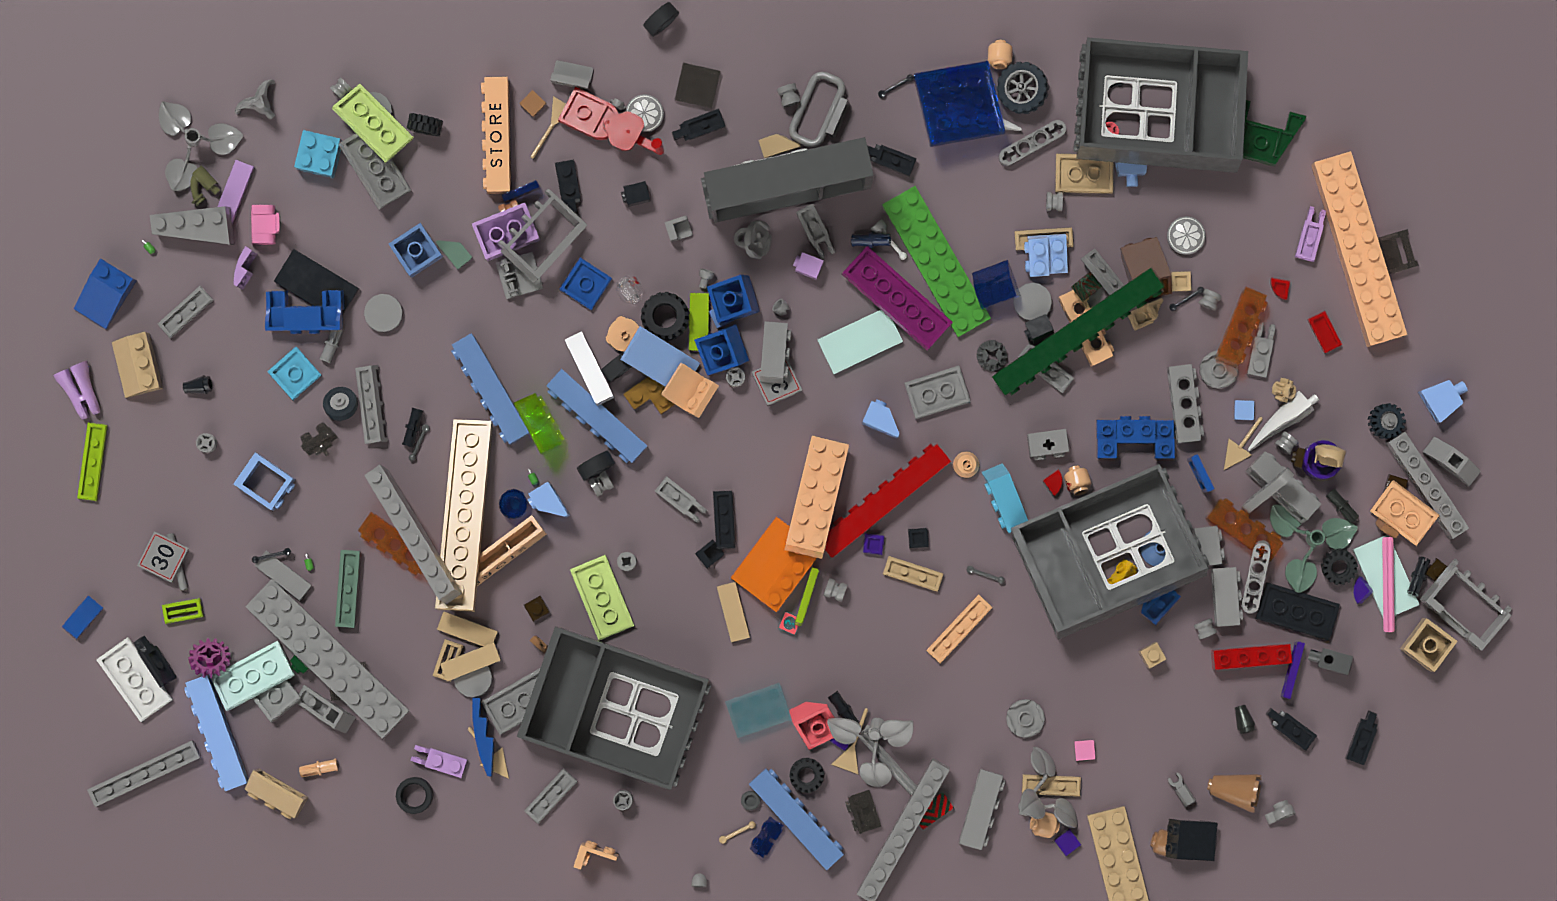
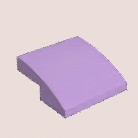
M246 246L238 259L234 273V285L242 290L253 275L247 269L257 256V253Z

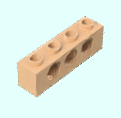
M1080 287L1081 299L1078 296L1077 288L1058 297L1069 323L1082 315L1074 311L1075 304H1081L1084 307L1083 313L1090 309L1087 302L1089 297H1087L1084 289L1086 300H1083ZM1104 328L1098 332L1099 336L1097 339L1101 343L1099 348H1093L1089 339L1082 343V350L1091 367L1113 356L1114 348L1110 341L1106 342Z

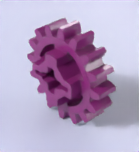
M207 638L205 643L200 640L199 646L193 645L194 650L189 651L190 657L188 659L191 670H195L196 675L202 673V677L205 678L208 674L210 678H213V674L220 676L221 670L227 671L226 666H230L231 654L229 647L224 646L223 641L218 644L216 638L213 642H210V639Z

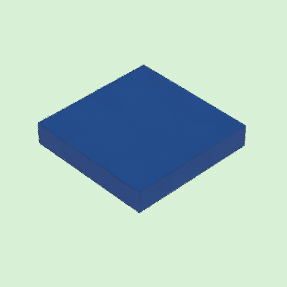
M580 257L559 290L592 311L612 278Z
M1198 454L1187 458L1202 492L1206 493L1214 490V486Z

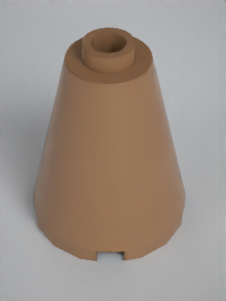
M1214 775L1213 779L1209 778L1207 790H1211L1210 794L1255 813L1256 810L1253 806L1257 807L1261 788L1258 780H1262V775Z

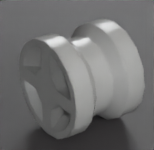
M341 77L336 85L330 87L340 99L353 90Z
M1047 192L1046 211H1051L1052 209L1062 211L1063 193L1052 194Z
M1204 289V296L1198 303L1216 311V304L1221 300L1222 296Z
M738 367L731 368L726 374L728 384L733 387L741 386L745 381L744 371Z
M1285 431L1282 433V438L1275 442V445L1288 455L1292 453V448L1299 444L1293 436Z
M203 433L197 437L196 446L200 451L210 453L216 449L217 440L213 435Z
M624 552L617 558V564L623 571H630L635 568L637 560L634 554Z
M1211 618L1194 625V628L1199 632V639L1217 633L1216 629L1212 626L1213 621Z

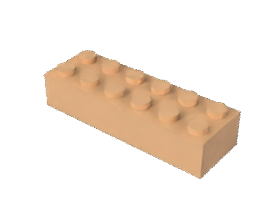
M815 436L811 437L784 550L822 559L849 444Z

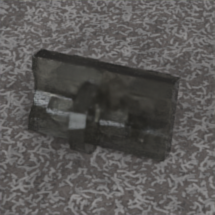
M322 422L316 427L318 435L312 437L308 432L300 437L302 441L301 447L308 456L314 453L318 456L322 452L325 456H328L329 452L327 449L332 447L331 442L338 438L336 433Z

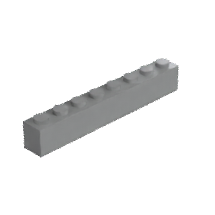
M378 465L364 476L438 600L448 604L461 595V590L389 470L382 465Z
M932 758L857 890L858 896L867 901H876L948 774L950 767Z

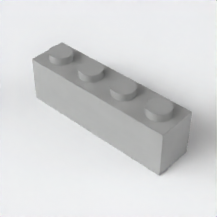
M1265 451L1245 472L1261 487H1264L1286 467L1277 463L1276 458ZM1292 477L1272 497L1302 524L1312 516L1321 503L1315 494L1309 493L1304 488L1305 486L1300 480Z
M983 769L979 770L959 838V844L982 850L983 846H987L989 836L986 833L988 828H992L994 817H992L993 809L997 810L1000 801L997 795L999 791L1003 790L1005 780L1002 779L1003 775Z

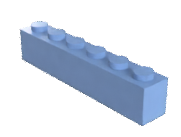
M471 333L452 344L454 348L451 350L456 360H461L463 364L461 369L466 377H471L473 382L470 384L475 393L479 392L483 399L480 402L485 410L489 408L492 413L490 419L495 427L499 425L502 431L499 434L504 443L508 442L512 445L531 434L474 335Z
M561 369L546 385L549 388L547 392L554 399L559 397L564 401L561 405L569 412L574 410L578 414L576 418L583 425L587 422L592 427L590 431L598 438L600 435L606 439L604 443L612 451L616 448L620 452L619 457L626 463L629 461L634 463L648 447L603 405L597 406L593 397L564 370Z
M765 768L749 785L820 864L828 870L844 855L842 852L844 848L837 840L833 842L829 838L831 834L824 826L820 828L816 824L818 819L811 812L807 814L803 809L805 805L798 797L794 799L790 795L791 789L785 783L781 785L778 782L779 776L772 769L768 771Z

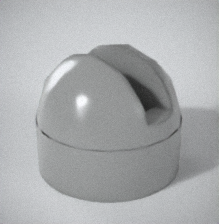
M779 299L773 305L772 310L776 314L783 316L787 314L786 310H789V305L783 299Z
M701 873L694 875L691 886L707 887L706 877Z

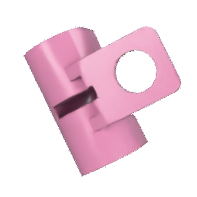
M252 205V245L276 244V234L279 233V212L275 214V205Z

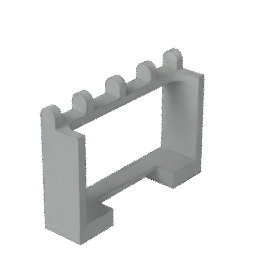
M550 189L545 191L549 199L543 205L538 201L534 203L538 211L531 219L525 214L521 217L526 224L520 231L517 232L514 228L509 230L510 234L514 237L508 244L502 240L498 242V245L502 248L500 252L533 283L543 275L587 226ZM551 204L575 227L534 270L510 246L544 209Z
M1454 559L1420 600L1471 645L1482 651L1512 616L1509 614L1512 608L1508 605L1504 610L1496 604L1499 596L1494 595L1490 599L1482 592L1485 584L1481 582L1476 587L1467 579L1471 572L1469 570L1465 571L1464 574L1459 572L1456 567L1459 561ZM1453 574H1456L1500 613L1480 638L1466 629L1434 599Z

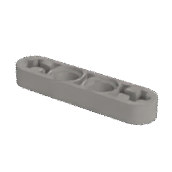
M1060 120L1052 121L1004 148L999 154V162L1004 166H1010L1059 139L1066 132L1064 122ZM1055 124L1057 126L1061 125V133L1058 134V132H1054L1053 134H1051L1053 138L1050 139L1049 134L1045 129L1048 128V131L1050 132L1054 129ZM1039 133L1046 136V141L1042 144L1037 143L1035 140V136ZM1027 143L1029 151L1027 153L1020 152L1019 144ZM1015 147L1016 153L1020 157L1017 158L1015 154L1010 158V162L1003 160L1004 153L1011 154L1014 152L1011 148Z
M1287 467L1252 495L1241 508L1247 514L1251 513L1283 487L1294 476V473Z
M1265 540L1258 541L1252 553L1242 600V608L1247 613H1255L1260 605L1271 554V546ZM1261 546H1265L1267 551H1264L1263 558L1261 559L1259 558L1260 550L1258 549ZM1260 563L1263 565L1264 570L1257 573L1254 571L1253 565ZM1253 581L1258 582L1260 588L1256 591L1251 590L1249 584ZM1258 595L1259 597L1254 596L1253 604L1255 605L1249 608L1247 603L1250 600V596Z

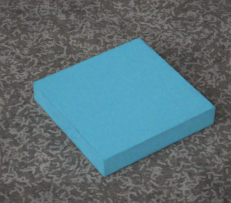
M297 346L267 371L293 401L322 376Z

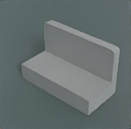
M557 60L550 80L554 84L577 87L589 91L593 68Z

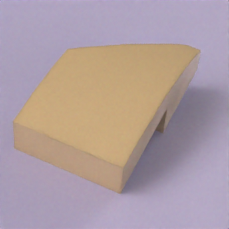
M779 134L759 140L764 158L801 147L799 143H795L784 135Z
M1162 298L1131 311L1132 314L1128 318L1134 331L1153 323L1157 319L1160 305L1163 302Z

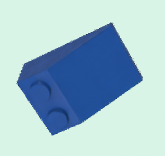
M100 259L91 272L74 310L107 329L137 280L105 260Z

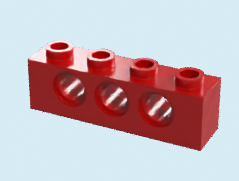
M1291 644L1211 650L1212 669L1292 663Z

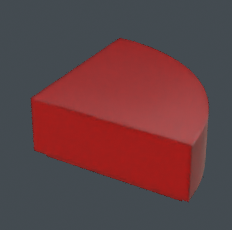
M1270 278L1271 288L1275 295L1283 300H1287L1290 281Z
M1059 469L1043 480L1053 496L1059 492L1062 485V475Z

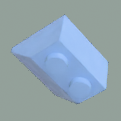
M878 399L875 402L871 401L862 424L897 439L899 431L890 409L886 407L887 403Z
M546 482L528 493L530 498L527 500L533 509L563 517L570 516L550 482Z

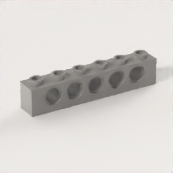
M1402 432L1385 444L1425 504L1440 515L1437 522L1447 537L1454 539L1469 529L1406 432Z

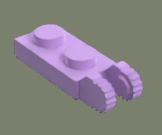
M1312 206L1309 207L1295 253V258L1314 262L1326 214V210H1321L1318 216V223L1312 222V216L1315 211Z
M415 745L414 749L416 751L428 753L427 760H424L420 757L412 756L411 761L462 778L468 759L437 749Z

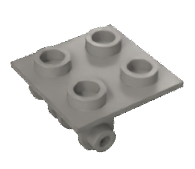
M533 252L520 255L532 269L536 270L537 266ZM508 258L496 262L506 299L543 289L540 278L533 283Z

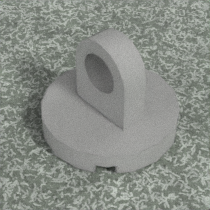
M755 220L750 223L748 228H741L735 233L734 242L739 247L745 249L749 257L761 259L762 256L768 253L771 246L772 238L768 232L770 227L764 221Z

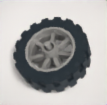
M1016 62L1014 65L1007 66L1008 68L1001 72L1002 75L997 81L998 86L996 89L999 100H1001L1006 108L1017 114L1035 112L1038 110V107L1045 103L1044 100L1048 97L1049 84L1044 72L1029 62ZM1024 74L1030 75L1031 78L1024 83ZM1020 75V82L1017 83L1013 80ZM1033 80H1035L1036 87H1028V85ZM1010 84H1015L1016 88L1009 91ZM1029 90L1035 91V94L1032 96V98H1030L1028 94ZM1019 92L1016 100L1010 95ZM1022 94H1025L1028 99L1027 101L1020 102Z

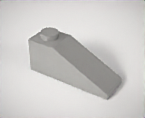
M305 685L299 693L302 699L297 704L332 728L347 733L356 718L354 715Z

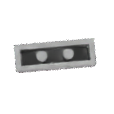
M765 321L760 382L783 384V378L788 376V366H784L785 359L789 360L790 348H786V341H790L791 330H787L788 323Z
M1236 567L1211 569L1215 626L1240 625V621H1243V611L1239 609L1242 595L1241 590H1238L1237 583L1240 582V572L1236 571Z

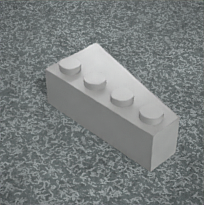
M228 206L150 215L151 230L154 235L235 245L231 210Z

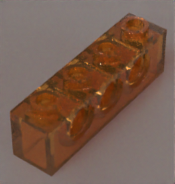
M1248 287L1242 290L1214 358L1215 360L1234 368L1239 364H1243L1246 357L1244 353L1246 346L1250 347L1253 336H1251L1252 331L1258 328L1261 320L1258 319L1260 312L1265 311L1268 302L1265 301L1267 295ZM1245 307H1251L1254 310V314H1247ZM1238 324H1244L1247 331L1241 332L1238 329ZM1232 341L1239 343V350L1231 347Z
M1218 499L1205 518L1252 551L1257 543V536L1260 534L1264 535L1266 541L1271 546L1269 562H1271L1283 545V542L1280 540L1282 537L1273 531L1271 533L1264 529L1266 526L1258 520L1255 522L1250 520V515L1242 509L1237 511L1233 508L1234 504L1228 499ZM1228 512L1234 515L1232 523H1228L1225 520V515ZM1244 523L1250 526L1248 534L1241 532V526ZM1261 546L1258 549L1260 550L1259 556L1262 558L1264 551H1267L1265 546Z
M370 512L358 529L362 533L360 537L368 543L372 540L377 544L376 548L384 554L386 551L392 554L391 559L398 564L405 563L409 566L407 570L414 575L418 573L423 575L416 561H409L406 555L409 549L397 529L374 512ZM379 528L385 532V536L380 540L375 536V532ZM395 539L399 540L401 544L400 548L396 551L391 548V542Z

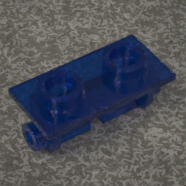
M770 816L762 824L758 836L752 840L750 850L764 858L774 845L769 839L777 840L783 831L782 827L784 825Z

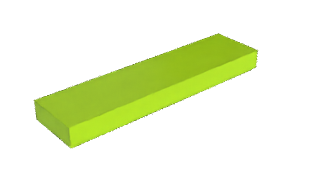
M89 422L87 424L78 499L98 500L108 425Z

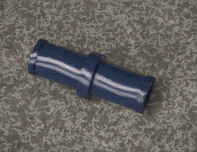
M869 232V234H852L851 236L853 238L851 239L852 247L869 246V248H873L874 246H891V242H889L891 241V234H874Z

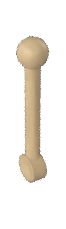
M751 821L747 826L727 836H721L719 842L724 844L727 839L749 828L754 829L756 823Z

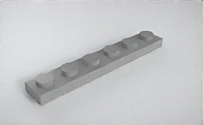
M192 740L102 782L87 791L94 806L97 807L201 758Z

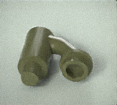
M202 165L192 173L190 181L192 197L194 199L192 204L198 206L205 200L202 193L199 195L198 183L207 191L211 190L214 195L220 189L216 185L218 182Z

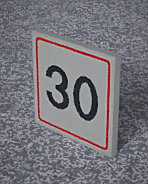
M785 359L784 365L788 366V376L783 378V384L760 382L761 368L751 372L767 406L802 391L788 359Z
M154 531L137 566L172 583L189 548Z

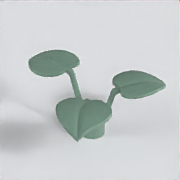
M1273 505L1270 511V522L1278 535L1289 537L1293 531L1307 535L1306 542L1310 549L1303 560L1294 559L1285 568L1286 579L1297 593L1307 590L1316 579L1317 569L1315 564L1306 562L1315 547L1321 545L1326 538V544L1330 548L1335 550L1337 548L1343 549L1351 542L1358 529L1356 525L1347 520L1331 518L1322 524V531L1314 530L1309 532L1308 530H1299L1297 527L1301 523L1282 505Z

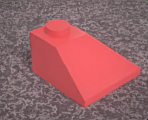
M804 702L789 710L792 722L809 750L833 739L827 721L835 717L827 704Z

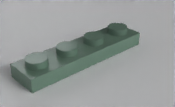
M341 550L335 627L355 628L361 551Z

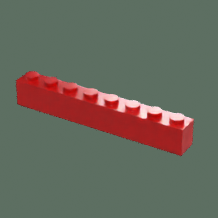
M932 444L928 445L922 450L924 454L920 458L917 456L907 462L910 465L905 470L900 468L893 474L895 477L890 482L885 480L878 486L880 489L875 494L870 492L863 498L865 502L862 505H854L848 510L850 514L846 518L841 516L833 523L835 527L828 532L824 549L831 558L836 556L951 462L938 444L934 446Z

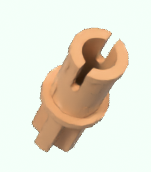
M337 759L324 762L317 761L314 764L299 767L301 777L317 774L322 776V773L339 770Z

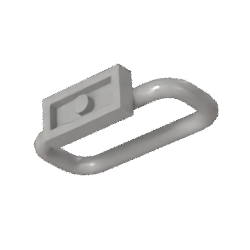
M817 72L811 77L789 127V134L794 141L807 147H817L822 144L826 135L836 138L850 106L849 101L843 98L845 84L842 79L827 72ZM824 79L836 84L838 91L817 138L810 140L800 136L796 130L817 81Z

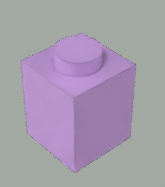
M802 252L801 256L797 255L793 266L796 267L795 272L817 280L824 260Z

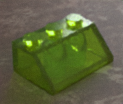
M534 393L514 402L540 454L545 455L563 445L562 440L564 437L559 429L555 430L553 426L555 420L550 412L546 413L544 409L546 403L541 395L537 396Z

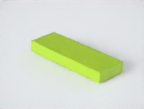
M690 293L689 351H698L694 340L708 335L709 293Z
M811 568L794 625L802 626L819 572L817 568Z

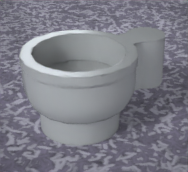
M1287 800L1273 805L1274 811L1266 814L1265 817L1270 825L1296 814L1293 806Z

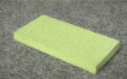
M361 84L357 85L332 107L385 163L414 138Z
M606 555L570 569L598 640L634 626Z

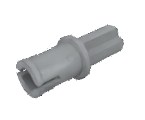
M344 328L342 330H331L328 340L325 341L326 345L320 357L321 360L331 363L336 349L339 348L338 343Z

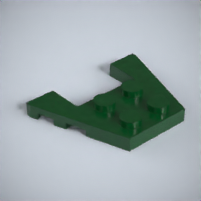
M1246 100L1243 158L1275 166L1305 121L1306 116L1289 112L1285 130L1247 120L1251 101Z

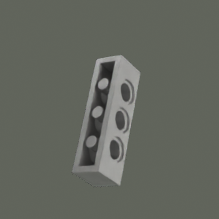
M1192 364L1168 367L1167 374L1176 444L1201 441L1204 431L1203 426L1199 425L1201 408L1196 403V399L1199 398L1198 387H1194V380L1197 379L1196 369L1192 368ZM1180 380H1186L1188 382V388L1186 390H1182L1179 388ZM1182 399L1190 401L1191 406L1189 409H1184L1181 406ZM1185 418L1192 419L1193 426L1191 428L1184 426L1183 421Z

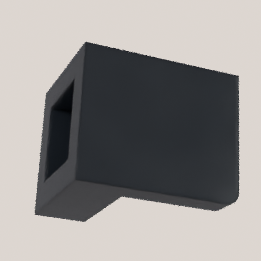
M713 539L695 553L707 569L724 556V552L721 549H716V542Z

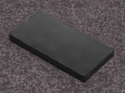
M295 249L292 250L274 280L277 284L314 306H322V291L344 290V310H342V316L360 289Z
M1266 582L1255 619L1330 641L1340 604L1302 592L1297 593L1295 590Z

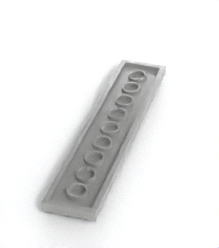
M273 579L247 604L246 608L382 739L410 712L402 702Z

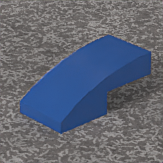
M88 595L67 619L62 628L77 640L103 610V607Z

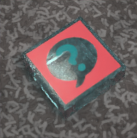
M785 611L778 629L795 636L799 628L798 625H794L797 616Z

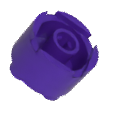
M1321 440L1313 442L1305 448L1302 468L1311 478L1318 480L1327 479L1340 471L1341 468L1323 465L1319 461L1315 463V446L1322 444L1336 446L1330 441Z

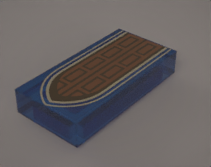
M535 180L502 194V198L505 204H507L510 200L521 198L541 188Z

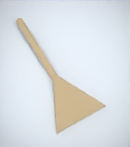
M554 96L551 124L532 153V159L538 153L552 128L559 123L558 118L566 105Z
M865 708L861 721L859 723L861 727L863 726L866 715L868 713L867 708ZM858 737L831 765L858 774L855 750Z

